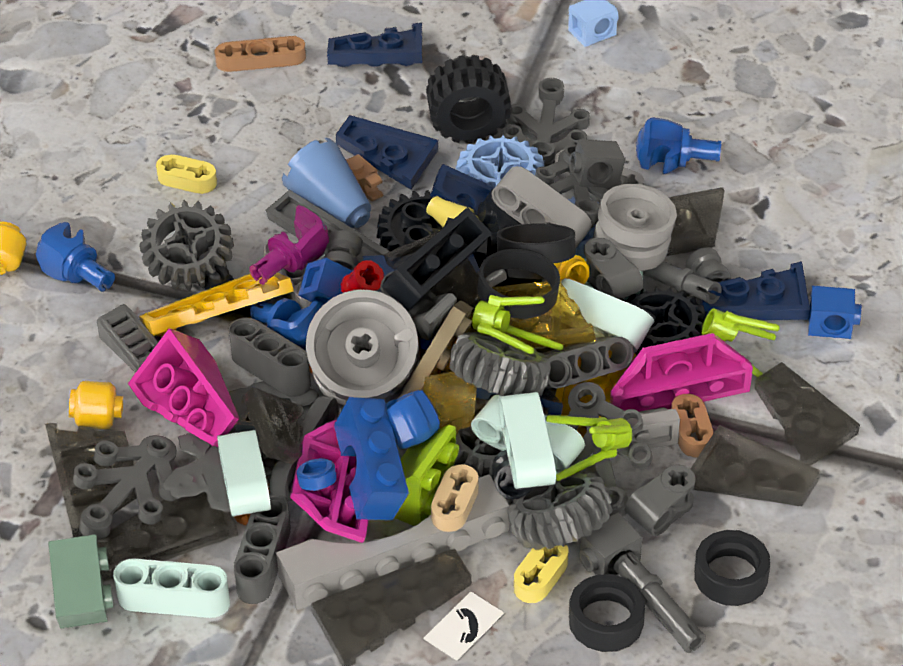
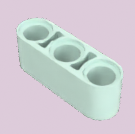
M566 278L559 285L557 301L554 307L547 312L555 321L593 338L624 337L632 344L634 353L638 351L654 322L652 316L643 309Z
M538 392L499 396L500 422L515 489L555 485V462Z
M494 395L472 420L471 428L480 440L504 451L506 446L500 422L498 403L499 396L501 395ZM545 419L557 474L570 467L584 449L585 442L581 434L574 428L566 424L549 423Z
M250 430L217 436L231 515L237 516L271 510L268 485L256 431Z
M127 559L120 562L113 571L117 599L120 606L125 610L214 618L223 615L230 607L227 575L218 566Z

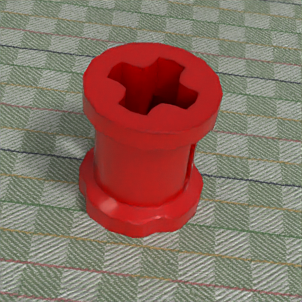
M369 260L362 261L354 268L353 272L342 279L341 291L343 293L353 290L377 291L381 287L384 272L377 263Z

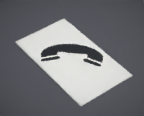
M470 591L423 639L458 661L504 612Z

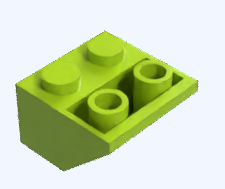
M446 425L439 428L425 442L409 447L400 459L409 494L395 515V519L416 526L431 515L432 500L445 472L454 466L459 453V445L456 444V427Z

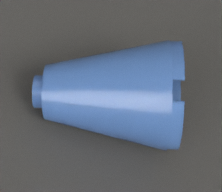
M325 138L326 142L321 144L318 140L310 142L301 148L289 161L288 165L291 170L288 176L283 173V185L288 190L301 196L349 227H362L370 218L371 204L338 145L330 138Z

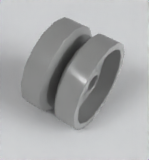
M623 184L615 186L604 193L600 202L598 221L593 238H605L613 242L615 247L639 271L656 268L665 261L669 251L671 234L677 218L675 205L667 195L646 185Z

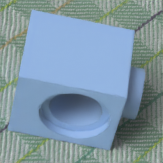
M583 0L569 6L568 31L584 47L616 35L617 21L619 19L618 11L607 0Z

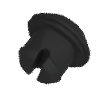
M215 265V273L212 274L207 271L204 288L208 290L234 280V278L229 274V270L226 267Z

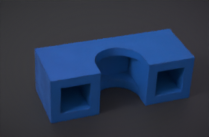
M349 397L334 424L341 456H356L357 460L356 473L349 486L356 518L393 520L408 496L409 491L391 422L387 415L385 399Z

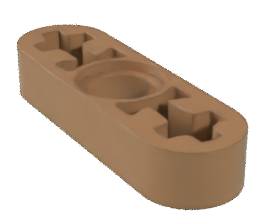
M297 36L224 42L215 48L216 66L225 72L295 66L301 64L306 59L305 41ZM258 52H266V53H267V54H265V55H253V54L258 53Z

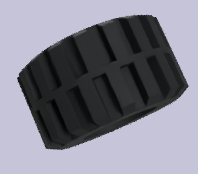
M465 55L458 56V60L453 61L449 59L445 61L444 67L438 66L434 70L435 75H430L428 85L426 86L431 122H433V127L436 131H440L441 136L446 139L451 137L452 141L457 143L465 140V144L477 139L486 140V136L489 135L493 137L498 134V128L503 129L506 126V119H510V108L512 106L505 74L501 72V67L497 63L492 65V61L486 57L480 60L478 55H472L471 58H465ZM469 97H478L477 99L468 102L460 101L462 99Z

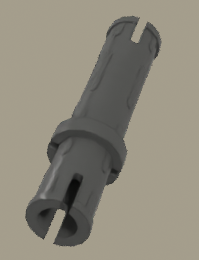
M665 261L656 268L643 271V275L676 288L677 293L685 291L686 296L692 295L708 304H714L720 297L709 291L714 290L718 293L722 291L721 285L718 282H713L699 276L698 272L691 268L681 269Z
M629 552L628 555H622L614 565L615 571L639 588L644 596L645 605L654 613L655 617L668 632L673 635L686 653H691V650H697L704 643L705 634L689 619L673 598L668 595L661 586V579L656 574H651L634 553Z

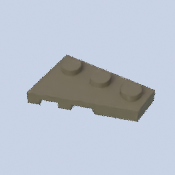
M459 301L451 308L400 397L416 390H423L427 396L430 395L436 385L434 380L439 370L443 371L451 360L450 354L453 344L459 335L467 333L473 322L468 318L473 310L471 306L463 301Z

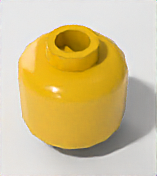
M0 222V275L5 274L6 271H15L20 267L27 246L26 238L21 233V229L9 222Z
M82 381L77 389H71L69 418H74L78 427L107 430L112 427L115 418H122L123 396L116 395V388L112 383Z

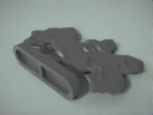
M264 381L253 383L247 388L229 391L239 418L255 396L290 398L291 403L297 404L296 408L290 407L289 412L292 414H289L288 417L291 418L289 420L286 419L283 427L290 425L298 427L288 445L277 443L274 450L260 449L262 462L275 451H283L273 469L263 464L265 476H270V493L284 496L288 502L292 501L290 495L304 435L337 420L339 415L337 399L319 396L316 390L312 388L299 396H287ZM312 404L303 419L299 408ZM237 423L228 434L236 433ZM192 433L178 436V444L182 452L196 456L197 461L176 468L163 482L165 490H169L174 498L195 496L201 492H206L212 509L231 512L219 447L212 446Z

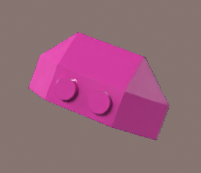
M714 333L645 347L636 355L611 390L610 402L624 411L634 409L641 412L658 408L671 409L674 398L682 394L696 395L705 402L750 392L753 366L748 359Z
M336 420L304 435L296 471L300 465L307 461L328 459L335 464L336 482L321 490H304L299 486L295 471L290 498L326 531L363 543L366 537L368 520L356 518L349 486L356 473L357 460L356 456H341L334 428Z

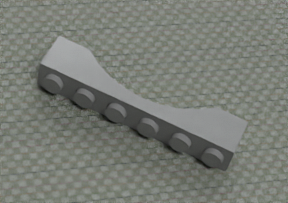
M488 474L479 478V490L466 523L457 531L445 532L437 529L433 525L430 515L410 529L379 540L363 543H337L311 539L276 552L279 578L296 610L310 605H318L326 599L345 592L355 591L363 585L382 578L392 577L403 570L427 564L435 558L451 552L461 551L467 546L500 536L502 533L509 531L510 523L507 510L510 506L506 499L498 493L493 479ZM462 484L456 486L455 490L460 491ZM454 505L450 506L446 515H449L451 511H455Z

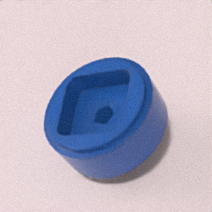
M328 459L307 461L300 465L296 471L299 486L304 490H321L331 486L337 480L335 464Z

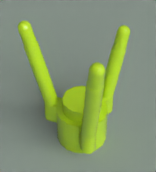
M490 295L488 302L480 301L474 310L472 325L477 332L490 335L528 354L534 353L533 347L505 333L558 351L564 348L561 343L509 325L510 312L506 311L503 306L543 304L545 301L543 297H499Z
M713 308L706 316L702 334L714 333L724 342H732L738 331H742L761 338L775 340L776 335L765 331V329L779 331L780 326L762 320L738 316L728 311L722 312ZM752 365V374L758 379H763L764 374Z
M547 415L545 418L549 423L592 426L589 429V432L592 434V440L597 447L601 448L600 452L557 473L556 481L569 477L604 459L616 457L617 449L628 447L632 441L631 426L624 418L607 420L605 417L587 418L563 415Z

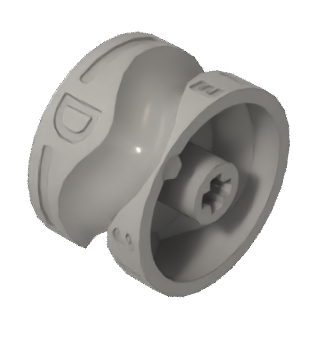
M373 290L344 292L326 302L315 314L309 325L306 336V352L314 379L323 395L336 398L337 404L341 409H343L349 397L385 399L386 404L391 400L399 398L420 363L418 336L410 314L399 302L384 293Z

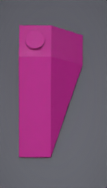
M170 328L128 382V385L143 406L156 411L167 420L177 423L185 428L186 431L215 447H218L217 436L228 434L240 419L217 363L200 339Z

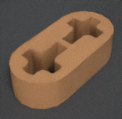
M678 395L674 398L671 409L676 408L680 417L679 447L687 456L696 458L706 456L712 450L714 434L705 404L696 395ZM686 410L693 414V418H688ZM691 433H696L697 439L699 441H696L694 437H691Z

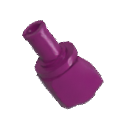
M298 205L296 207L294 227L299 241L292 243L285 232L271 237L268 240L270 252L249 267L252 277L264 285L281 269L289 272L303 270L307 267L308 263L316 261L323 256L329 243L327 226L319 216L304 206Z

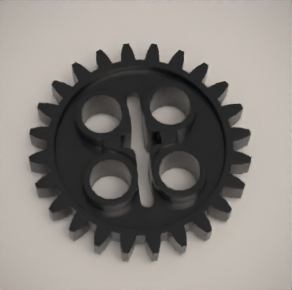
M426 190L424 196L421 197L416 191H412L411 198L400 194L399 201L390 199L389 207L383 206L382 213L379 214L376 238L380 239V246L387 248V250L395 255H413L434 237L437 230L443 229L426 212L427 206L432 199L429 190Z

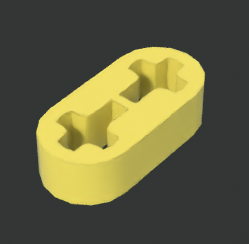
M172 154L161 157L156 163L158 181L165 186L203 194L212 191L217 185L216 170L211 163Z
M559 545L551 550L546 547L540 550L532 548L514 573V593L516 597L527 603L542 601L567 569L568 546L565 545L563 547ZM544 556L550 557L546 564L544 563ZM538 576V583H531Z

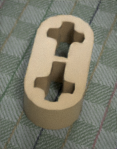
M460 464L452 466L445 472L431 504V520L437 529L445 532L457 531L466 523L479 490V476L474 468ZM461 482H464L460 488V491L455 490V486H458ZM454 505L455 511H451L449 515H446L450 506Z

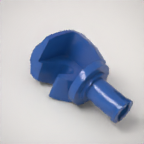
M656 117L647 119L636 139V156L640 167L645 170H649L658 162H663V174H667L678 167H685L686 162L690 158L715 160L717 162L720 160V140L692 139L689 128H683L682 125L671 120Z
M62 222L45 231L38 242L36 258L42 272L60 281H70L71 283H78L85 279L101 292L106 291V288L109 289L113 285L115 274L96 262L97 252L93 247L85 244L82 229L77 232L75 237L71 238L70 224Z
M284 298L275 304L269 303L266 300L256 303L263 308L255 305L251 306L250 316L252 319L267 324L268 328L306 351V336L309 325L323 304L313 301L308 307L301 309L296 301Z
M416 390L386 404L387 415L391 422L398 449H405L423 443L431 438L440 428V419L435 407L423 390Z

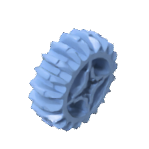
M504 134L501 138L494 139L490 135L486 141L477 139L475 145L467 144L466 150L460 152L455 168L462 173L496 187L512 167H523L535 175L537 168L544 167L543 156L539 155L537 147H530L528 141L518 142L517 136L512 139H506Z

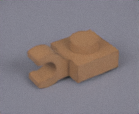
M359 154L348 158L346 161L366 197L372 202L383 197V192L377 188V185L382 183L377 169Z

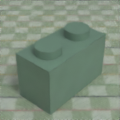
M96 535L48 541L55 614L60 629L108 622L106 609L114 608L111 584L104 585L102 571L109 570L107 548L99 547Z

